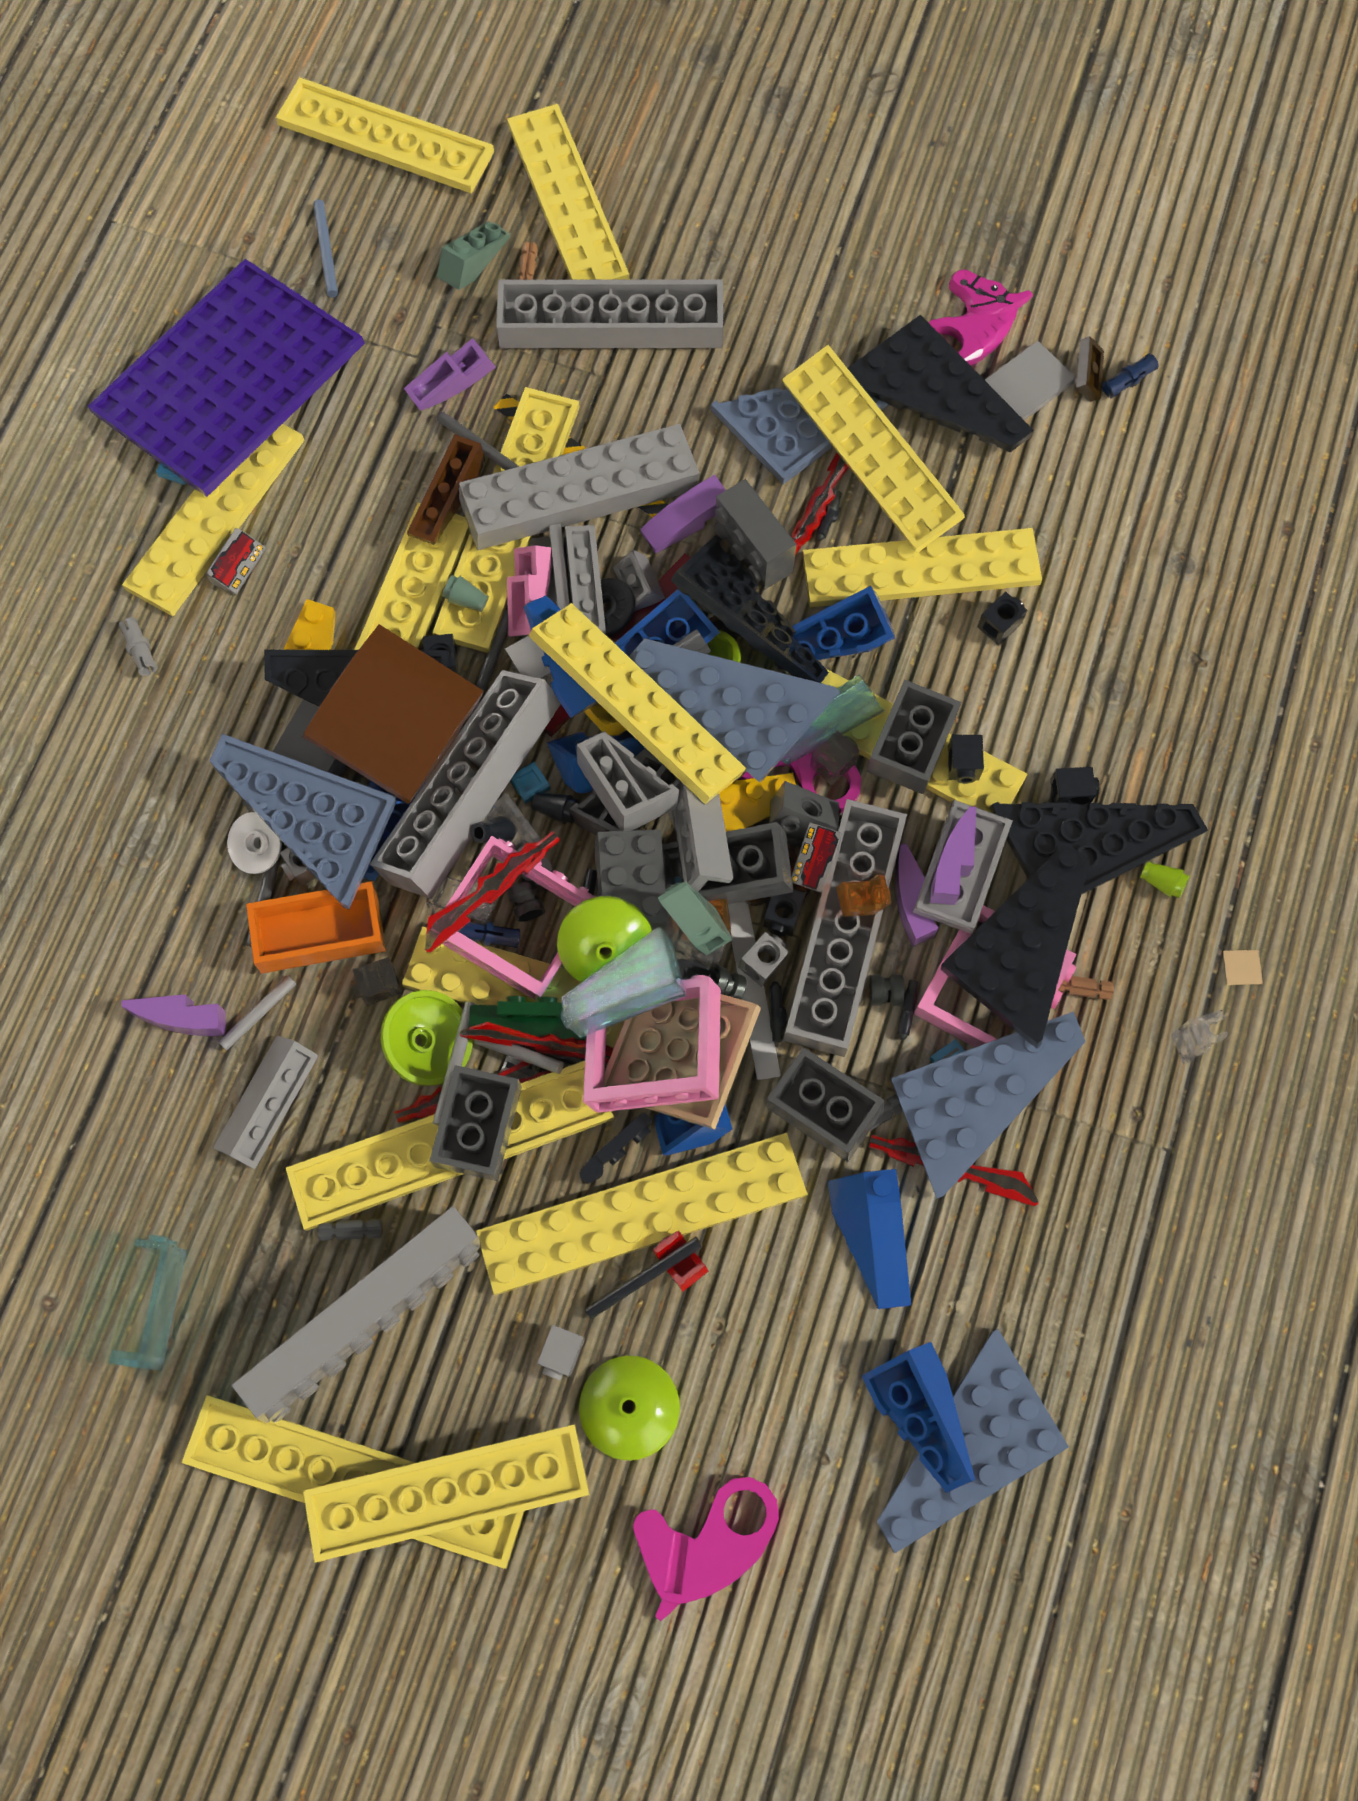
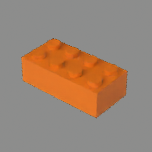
M372 882L360 884L349 909L344 908L327 889L246 904L253 961L261 974L386 951L378 894Z

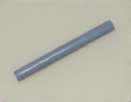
M315 200L313 206L327 295L329 297H336L338 289L324 201Z

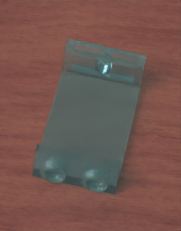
M148 1235L147 1240H135L134 1246L151 1253L160 1254L140 1351L139 1353L112 1350L109 1364L162 1371L187 1252L177 1247V1241L168 1240V1237Z

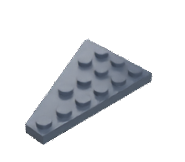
M780 388L757 392L754 395L738 396V400L723 403L715 401L711 404V411L783 485L833 448L788 389L780 390ZM871 397L880 410L888 406V404L876 397Z
M644 639L629 656L631 660L746 767V771L760 783L840 694V691L834 686L649 639Z
M222 734L209 760L211 765L344 908L349 909L395 807L396 797Z
M1074 1012L1047 1021L1042 1043L1037 1049L1016 1032L891 1078L892 1085L936 1199L943 1197L1086 1042Z
M999 1329L990 1333L989 1338L978 1356L975 1357L967 1374L963 1377L952 1395L975 1480L946 1493L919 1460L918 1452L900 1484L894 1490L889 1502L876 1520L894 1553H897L1069 1448Z

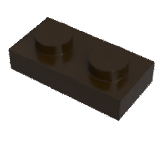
M1089 336L1080 339V348L1077 354L1078 372L1075 378V385L1077 390L1092 402L1101 399L1104 350Z

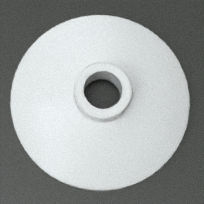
M249 812L240 816L231 826L227 846L231 860L240 870L246 873L258 874L269 870L277 862L282 849V841L255 812Z

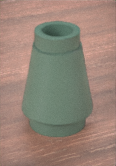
M451 575L442 597L448 599V603L480 612L485 608L489 598L488 595L484 594V592L462 576L456 577L454 575Z

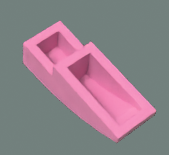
M535 545L514 548L515 576L507 577L509 637L526 636L531 632V627L523 607L534 600L548 595L552 561L551 547Z

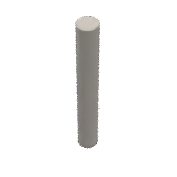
M287 975L218 1043L227 1051L280 1001L296 983Z
M474 1039V1044L558 1074L561 1073L564 1066L563 1061L512 1044L511 1047Z

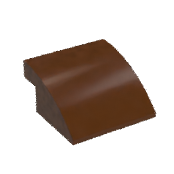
M379 624L333 685L302 737L409 804L458 736L463 723L478 705L484 691Z

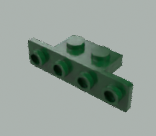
M507 996L506 1001H497V1005L470 1006L469 1028L484 1022H490L537 1037L552 1034L561 1039L575 1038L576 1040H587L588 1007H565L563 1003H557L558 998L538 997V1002H525L526 997ZM469 1030V1033H488L494 1036L522 1038L493 1030Z

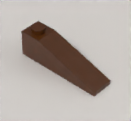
M454 434L407 531L408 536L435 545L461 505L459 501V483L478 478L485 463L481 443Z

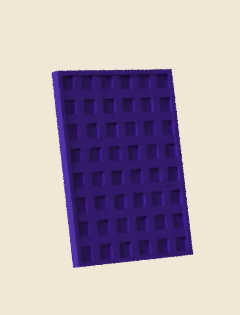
M244 259L88 405V408L96 417L204 496L208 497L345 364L365 342L360 334L247 259Z

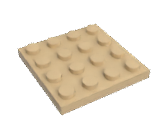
M644 973L640 983L647 985L660 983L664 978ZM721 994L719 1099L644 1108L715 1130L761 1008L758 1004ZM700 998L631 1006L604 1072V1087L698 1076Z

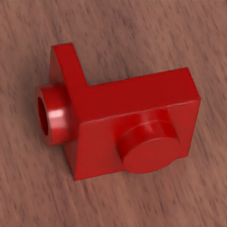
M676 1231L671 1236L662 1239L659 1245L653 1249V1252L659 1260L684 1244L686 1240L680 1231ZM693 1253L666 1272L683 1292L709 1271L697 1254Z

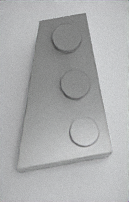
M605 731L577 744V764L620 831H632L677 808L679 789L672 784L669 786L656 775L655 770L651 767L646 768L637 761L633 753Z

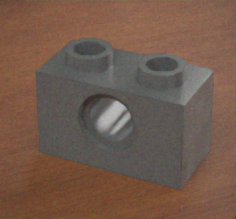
M784 781L771 799L769 823L778 822L786 833L803 840L809 822L837 831L839 829V802Z

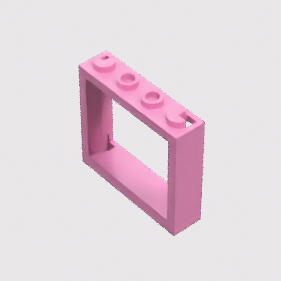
M491 836L446 907L468 896L492 857L504 863L509 854L518 852L514 850L515 846L510 841L505 842L500 838L496 839ZM526 854L521 858H513L508 863V866L515 869L532 855ZM541 861L527 875L525 872L522 873L573 906L595 897L588 892L587 888L579 887L578 889L568 883L569 879L561 872L556 870L550 872L541 866ZM461 906L440 918L430 930L431 938L436 940L438 935L445 928L449 927L448 925ZM456 932L442 943L538 1002V997H542L562 965L557 953L541 980L538 981L459 932Z
M983 905L978 921L984 923L995 911ZM962 930L958 931L941 964L971 936L970 933ZM1068 949L1066 950L1051 1006L1052 1009H1055L1063 993L1058 991L1063 980H1066L1067 983L1069 982L1077 967L1072 964L1077 954ZM940 964L914 1015L973 1047L997 1040L991 1035L933 1005L948 978V975L941 971Z
M694 975L686 980L664 979L656 984L635 983L627 988L606 987L601 989V991L589 993L583 1102L596 1113L719 1099L721 989L709 976ZM700 998L698 1076L604 1087L608 1010L626 1008L633 1005L641 1006L651 1003Z

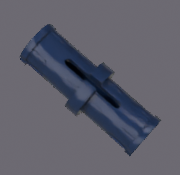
M1148 353L1136 363L1121 368V372L1102 383L1103 392L1108 398L1112 399L1126 388H1133L1139 384L1143 377L1158 369L1157 359L1154 355Z
M469 922L458 931L472 941L480 942L482 946L487 947L490 944L518 948L520 941V929L493 926V922H486L485 924Z

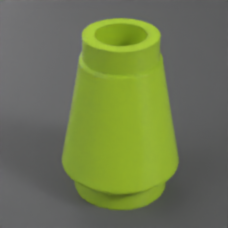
M1148 861L1140 878L1146 880V882L1170 898L1172 896L1180 898L1190 876L1185 874L1182 869Z

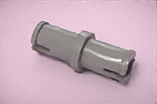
M126 618L125 621L128 627H126L124 621H121L119 628L127 643L125 647L127 653L133 656L140 675H151L148 666L151 667L152 672H156L158 667L149 650L151 647L149 640L143 636L136 618Z

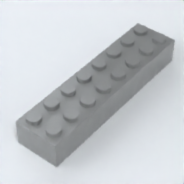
M723 279L498 280L496 328L499 347L723 348Z
M677 424L460 482L459 501L478 551L550 531L549 525L561 524V527L684 494L697 485L700 473L681 425Z
M502 670L370 863L390 885L432 899L472 839L471 831L473 826L483 822L489 814L491 808L561 705L552 688L544 679Z
M849 799L846 800L838 832L842 833L821 895L783 1041L845 1057L907 814Z
M452 1206L231 1386L256 1419L267 1424L271 1420L277 1423L291 1411L289 1405L299 1397L305 1400L319 1388L317 1382L327 1374L331 1378L346 1366L345 1359L354 1352L359 1355L368 1349L374 1342L371 1339L381 1330L386 1333L396 1326L401 1320L398 1317L408 1308L413 1311L427 1299L425 1294L434 1286L439 1289L453 1278L451 1272L461 1264L463 1267H467L480 1255L477 1251L481 1248L478 1235L456 1208Z

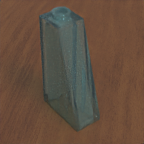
M860 675L837 688L840 694L781 759L782 762L789 765L884 712L871 688Z
M657 928L562 996L563 1011L560 1014L564 1026L567 1029H571L581 1038L686 996L673 941L661 928Z

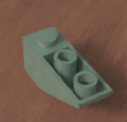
M488 221L443 246L437 278L458 290L474 282L508 241L511 233L503 230L500 225Z
M686 881L673 884L667 888L663 895L658 897L659 902L688 939L704 955L710 954L733 940L718 910Z

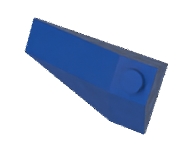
M547 596L534 600L523 607L531 630L561 610ZM544 652L542 661L544 667H549L553 681L550 684L553 692L570 718L598 704L589 693Z
M931 1342L908 1350L862 1375L876 1408L883 1416L888 1415L899 1428L897 1433L903 1441L909 1440L919 1452V1460L946 1493L975 1480L948 1377Z

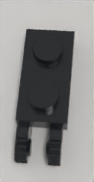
M642 1112L588 1160L582 1169L580 1168L581 1172L579 1174L582 1181L588 1184L596 1182V1179L603 1176V1166L607 1162H610L612 1166L615 1165L627 1154L623 1149L632 1140L636 1144L642 1141L651 1132L648 1128L652 1123L651 1118Z

